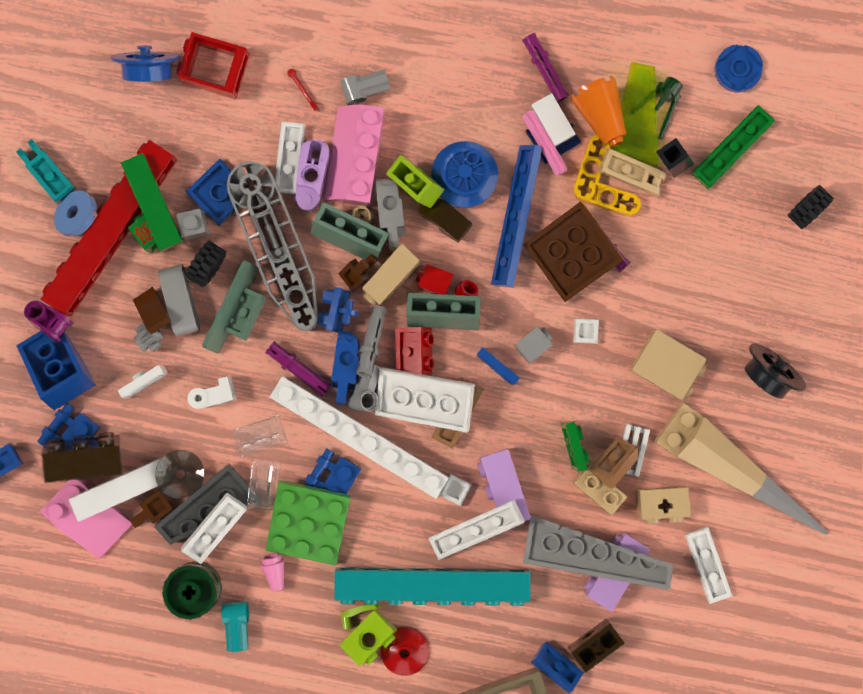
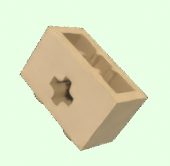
M586 464L588 470L579 472L571 482L608 514L613 515L627 496L616 487L613 489L607 487L590 471L592 466Z
M674 486L636 489L638 518L645 520V524L660 523V519L669 518V522H683L684 517H691L689 487ZM663 500L668 503V506L664 507V511L658 508V504H662Z

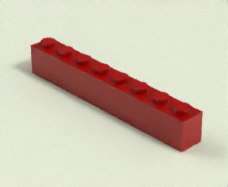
M148 140L147 143H143L140 146L137 155L141 153L145 155L160 187L178 159L151 140ZM125 172L120 183H116L110 191L111 196L107 202L99 206L96 212L97 217L90 227L83 232L84 236L80 242H76L70 249L69 253L71 255L67 261L62 262L57 268V275L54 280L49 282L42 291L43 296L41 300L65 316L72 317L129 233L128 227L132 225V220L142 214Z

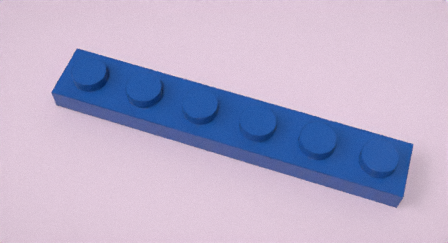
M538 145L519 146L491 285L510 288L514 286L540 163L542 147Z

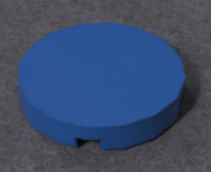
M738 44L732 45L724 49L717 58L714 67L715 77L719 84L728 91L735 93L746 92L753 88L761 79L763 61L759 53L752 47Z

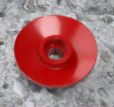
M411 627L396 628L397 631L393 634L396 637L394 641L386 648L383 645L381 646V658L388 670L397 675L408 676L417 673L424 667L428 659L429 647L425 637L418 630ZM402 649H407L409 651V655L407 657H402L400 655V651Z

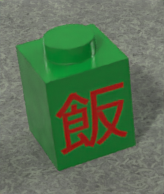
M143 214L135 217L128 229L143 249L152 253L158 247Z

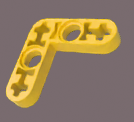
M594 135L587 145L573 187L574 197L584 203L623 216H633L641 208L638 196L599 183L601 173L598 171L607 149H610V145L602 143L605 148H601L597 157L588 156L589 153L591 155L595 153L596 146L593 143H597L600 140L597 135ZM595 162L598 166L597 173H587L585 164ZM581 175L587 179L595 180L594 183L591 180L589 181L587 190L590 193H586L585 196H582L581 191L578 190V187L582 188L586 180L581 179ZM608 191L613 195L612 203L604 204L601 201L600 195L602 192ZM618 195L622 196L620 199L622 202H627L631 199L632 205L635 208L627 211V206L624 204H619L618 208L614 207L618 201Z

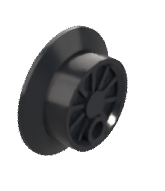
M752 343L749 346V351L753 358L745 366V371L750 379L762 390L773 397L783 399L791 389L796 391H804L806 389L803 378L790 365V361L785 356L778 355L757 343Z

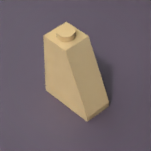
M401 244L362 288L366 292L363 297L373 306L376 303L382 306L420 267V260Z

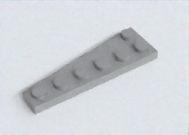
M531 516L523 559L524 564L660 589H671L674 565L536 516Z

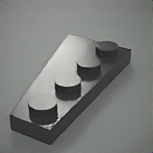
M228 463L160 520L154 528L171 545L193 534L226 493L246 506L260 501L261 498L235 468Z

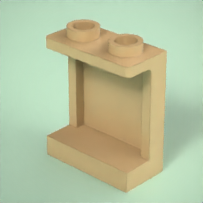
M655 329L652 330L631 365L629 372L635 376L642 377L672 395L674 399L682 401L683 398L687 399L694 389L692 383L695 378H700L706 369L704 363L707 359Z

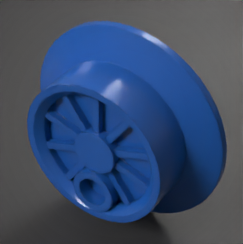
M151 45L137 46L140 52L120 53L111 56L112 61L121 64L122 79L135 82L170 79V63L180 58V55L177 53L150 51L152 49Z
M459 141L448 145L440 151L434 160L431 177L445 189L440 195L445 202L456 207L469 208L483 203L491 196L497 185L498 168L494 157L485 147L470 141Z

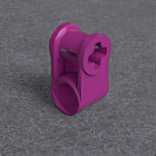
M38 300L29 302L24 308V315L33 326L56 342L61 340L60 336L67 327L74 324L64 314L57 310L55 311Z

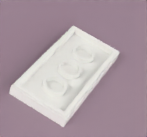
M382 367L379 369L378 405L375 409V415L468 433L470 430L475 384Z

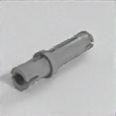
M372 306L364 344L359 350L361 356L356 373L362 377L372 376L374 361L379 354L377 348L387 309L382 306Z

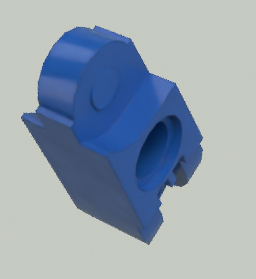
M339 330L331 381H333L332 387L337 388L336 404L346 405L348 392L355 389L358 379L356 371L360 361V342L352 332Z

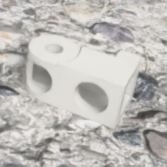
M232 377L218 379L219 386L208 389H192L188 394L189 405L196 409H202L237 400Z

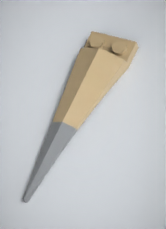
M680 403L655 439V443L681 460L749 494L820 533L828 534L819 523L713 424L685 403Z

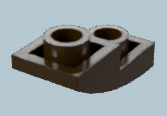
M438 198L431 208L423 205L418 211L420 216L436 225L440 232L457 243L461 241L473 226L472 222L441 198Z

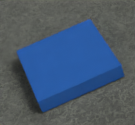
M221 159L185 191L218 226H221L235 212L227 190V181L231 170Z

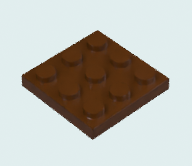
M582 201L523 244L564 302L625 260Z

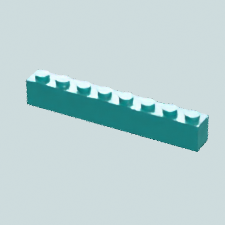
M336 567L334 572V600H340V604H354V600H362L367 605L379 604V601H388L390 605H402L403 601H413V605H427V601H437V605H451L452 601H461V605L465 606L476 605V602H485V605L499 606L500 602H510L511 606H524V602H530L529 569Z

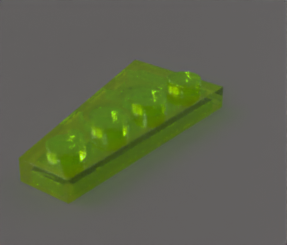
M635 62L630 63L621 105L626 136L623 137L624 142L614 146L612 150L647 165L659 166L658 154L656 153L658 151L657 111L655 110V66Z

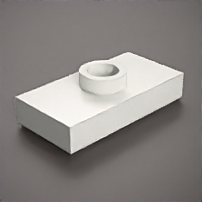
M158 365L148 372L143 370L132 377L134 381L119 389L118 393L122 398H131L166 376L168 371L164 365Z

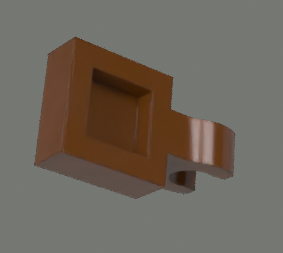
M372 254L360 262L355 258L338 274L349 289L354 292L370 278L366 271L375 265L377 260Z
M159 489L139 504L143 511L129 521L135 528L141 526L149 518L154 524L175 508L162 490Z

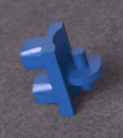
M335 287L334 290H324L322 300L323 303L331 305L330 312H320L317 324L326 327V330L339 333V330L343 331L344 324L349 325L351 316L358 317L359 312L352 310L354 301L349 300L351 292Z

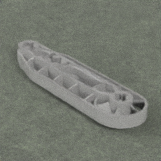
M253 161L241 163L233 168L229 174L227 190L269 295L292 323L301 331H311L316 327L318 321L315 276L276 180L270 170L261 163ZM243 167H246L248 174L244 173ZM262 169L266 170L263 176L259 179L257 176L258 173ZM253 181L254 184H257V186H254L256 188L254 191L246 188V186H249L248 182ZM264 186L272 187V190L263 189ZM275 191H277L279 199L271 201ZM282 203L289 221L279 224L272 206ZM237 205L248 211L240 214ZM265 206L268 208L261 213H255V210L262 209ZM251 215L258 232L251 236L248 235L242 218ZM270 215L283 244L281 248L273 232L272 225L268 223L267 217ZM258 220H264L265 230L268 233L274 251L270 250ZM288 225H291L298 242L288 246L281 229ZM260 237L267 255L258 259L251 240ZM300 247L307 265L297 269L290 250ZM268 259L276 278L267 281L260 262ZM288 269L290 272H294L291 275V280L294 284L298 282L299 286H291L286 290V286H290L286 278H282L285 275L284 270ZM306 269H309L313 287V289L306 291L299 273ZM278 281L285 300L279 302L272 294L269 284ZM294 291H301L303 294V300L298 304L292 303L290 298ZM313 293L314 308L308 296ZM287 303L292 317L282 306L283 304ZM306 304L308 305V308H303L306 315L312 316L308 326L305 323H300L303 316L301 311L295 312V308H302Z

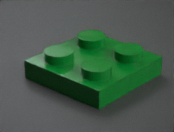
M575 421L560 423L572 469L577 472L588 470L586 464L590 463L587 450L583 449L580 440L583 439L580 425L575 424Z

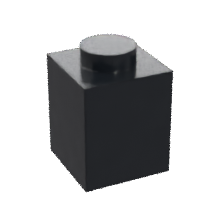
M677 138L656 151L674 178L694 165Z

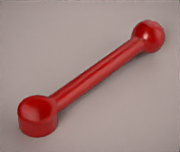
M289 69L287 75L293 78L312 109L316 111L318 107L296 76V70Z

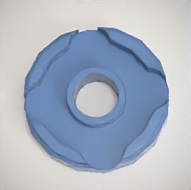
M76 190L65 196L59 203L54 215L56 229L68 237L71 235L78 236L85 232L95 218L93 215L94 209L96 210L97 208L95 199L90 194L81 190Z

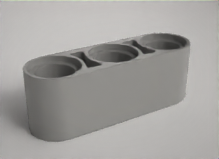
M183 264L158 270L168 315L171 319L170 323L175 336L178 337L200 331L199 319Z

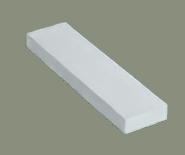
M161 458L70 497L68 501L77 521L80 522L170 481Z
M514 499L437 533L428 539L438 560L523 524L525 521Z

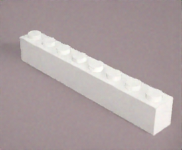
M281 377L270 395L271 399L435 499L449 479V476L286 377Z

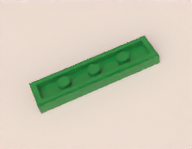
M757 105L691 174L706 189H710L775 120L762 107Z
M141 153L121 162L159 251H165L182 243L183 240L145 155Z

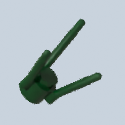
M667 77L663 83L659 82L656 88L631 110V114H635L658 92L661 99L655 106L656 111L661 108L665 101L670 102L672 100L658 135L659 140L663 138L675 106L681 98L679 92L682 90L683 85L677 79Z

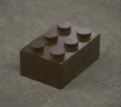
M113 432L100 433L99 437L89 438V435L74 436L73 440H64L62 437L51 438L48 442L44 443L41 453L44 483L122 474L119 435H114Z

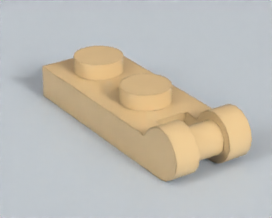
M612 149L606 150L598 171L601 174L656 197L659 196L661 191L659 188L661 181H664L666 177L664 171ZM648 176L652 177L651 184L647 183Z

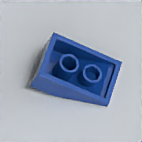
M39 331L16 346L40 399L55 411L96 386L65 331L60 336L61 340L59 342L52 340L42 331Z

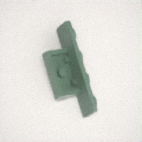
M245 260L242 261L226 293V297L216 313L215 320L205 336L203 348L218 354L228 333L247 341L267 297L250 290L259 271L257 266Z

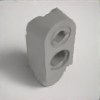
M388 178L376 179L380 229L389 233L390 251H395L399 247V236H405L402 198H399L398 187L393 180Z

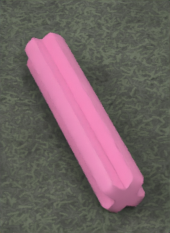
M528 111L523 115V120L538 146L542 147V153L555 175L563 174L567 171V166L535 111Z

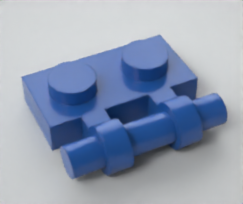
M66 403L62 409H58L55 413L56 417L51 424L45 426L41 431L42 435L37 442L44 446V443L48 442L51 438L62 437L64 440H73L74 436L89 435V438H92L101 427L83 413H79L74 419L70 414L75 408L71 404ZM63 423H66L69 427L61 436L57 433V430Z
M326 448L322 456H318L317 464L312 473L306 476V483L304 485L347 494L362 468L342 456L336 464L331 462L330 460L334 452ZM325 468L332 472L324 483L319 478Z

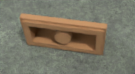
M617 437L593 464L590 471L607 487L613 489L638 460V447Z

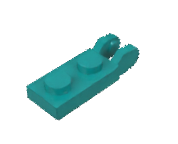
M30 139L28 144L37 154L34 159L31 160L29 155L21 148L16 152L26 164L25 167L56 203H59L76 188L51 157L33 139Z

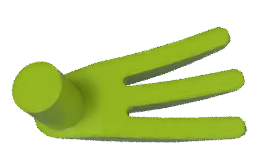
M364 604L343 612L340 616L342 618L343 630L353 628L352 616L364 611L381 608L380 604Z

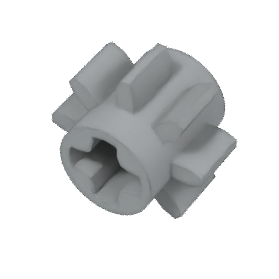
M144 323L134 329L138 334L133 339L142 351L145 352L149 349L151 352H155L163 346L160 340L164 338V335L160 330L151 335Z

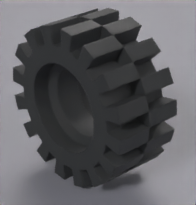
M818 185L790 211L788 217L800 229H803L816 219L830 205L834 198L821 185Z
M211 241L205 242L203 247L194 256V260L191 261L186 277L201 287L207 286L223 263L226 250Z

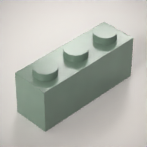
M324 202L313 221L310 233L364 260L370 254L378 260L389 235L388 232Z
M408 293L407 327L479 330L481 297Z

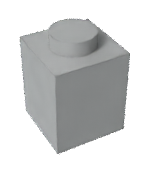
M200 208L176 214L181 237L186 241L211 236L206 214Z
M537 326L517 342L514 347L530 364L553 345L550 342L553 338L545 328L540 330Z

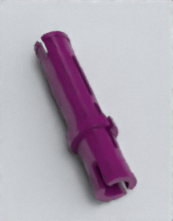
M536 33L525 37L522 42L532 57V64H536L557 103L563 101L570 95L549 60L548 51H544Z
M275 341L266 350L265 353L280 363L283 370H289L320 394L321 397L330 388V383L296 359L294 353L290 354Z

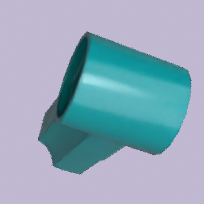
M248 602L222 603L221 617L222 623L225 625L227 651L241 652L248 650Z

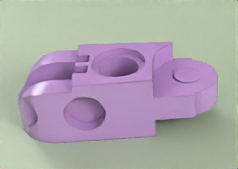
M318 139L308 140L302 144L300 149L295 200L304 211H313L320 205L330 164L331 152L328 145ZM315 151L320 152V157L317 159L312 157ZM309 172H316L318 174L314 182L306 181V175Z

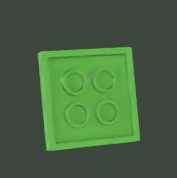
M280 480L278 482L265 551L336 566L351 495Z

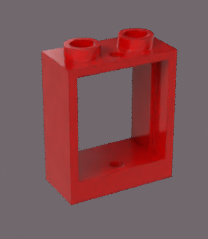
M191 32L190 38H187L184 43L183 52L185 54L183 61H179L176 74L182 84L237 99L250 57L247 48ZM200 46L234 56L225 87L191 77Z

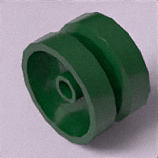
M197 561L185 563L171 572L165 580L162 591L164 604L178 618L188 620L200 618L210 611L219 600L222 591L221 578L215 568L206 562H202V564ZM190 586H192V590H196V593H193L190 590Z

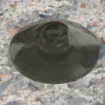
M186 450L171 451L164 455L157 464L155 470L156 483L160 490L170 497H189L203 483V464L192 452ZM179 469L185 472V476L182 479H178L175 475Z

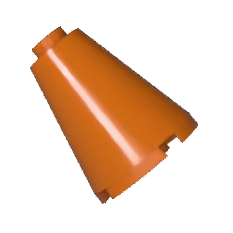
M609 76L610 81H605L603 77L578 89L580 94L575 97L573 93L570 99L602 143L614 147L624 142L623 137L626 136V129L617 82L614 76Z

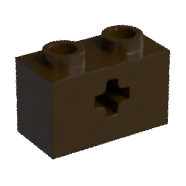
M606 618L568 646V649L586 673L624 645L625 642Z

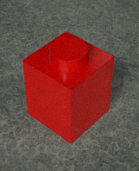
M426 264L425 269L420 268L415 281L419 282L418 289L431 294L446 295L454 274Z

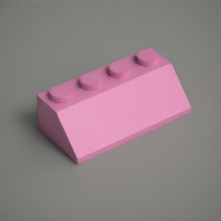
M362 104L338 107L324 201L365 205L367 207L372 206L385 118L383 107Z

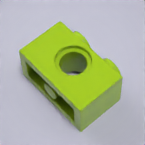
M402 155L397 158L386 173L417 202L428 208L433 206L445 190L414 162Z
M375 609L339 646L359 667L365 663L369 666L379 656L376 651L382 645L386 648L394 641L396 637L393 634L397 629L378 609ZM367 633H372L375 636L376 642L374 646L366 644L365 635Z

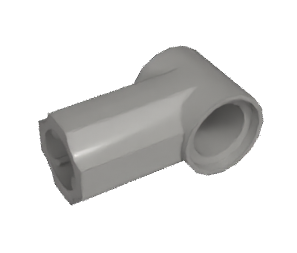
M384 69L361 77L360 75L348 76L340 81L347 105L362 103L368 97L391 90Z
M373 365L371 377L358 375L355 389L349 393L347 398L350 409L371 412L376 409L378 405L376 392L379 369L381 367Z

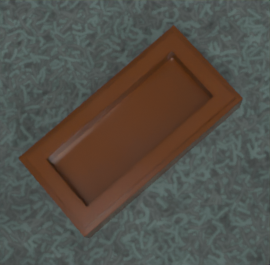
M153 287L133 299L141 319L151 335L171 322L157 291Z

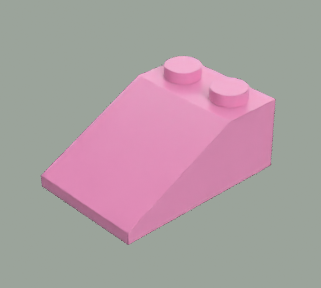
M87 478L69 480L40 512L57 529L100 559L132 526V523L116 506L78 522L68 498L95 486Z

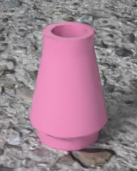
M273 553L263 556L260 566L270 585L271 591L284 589V559L281 558V554Z

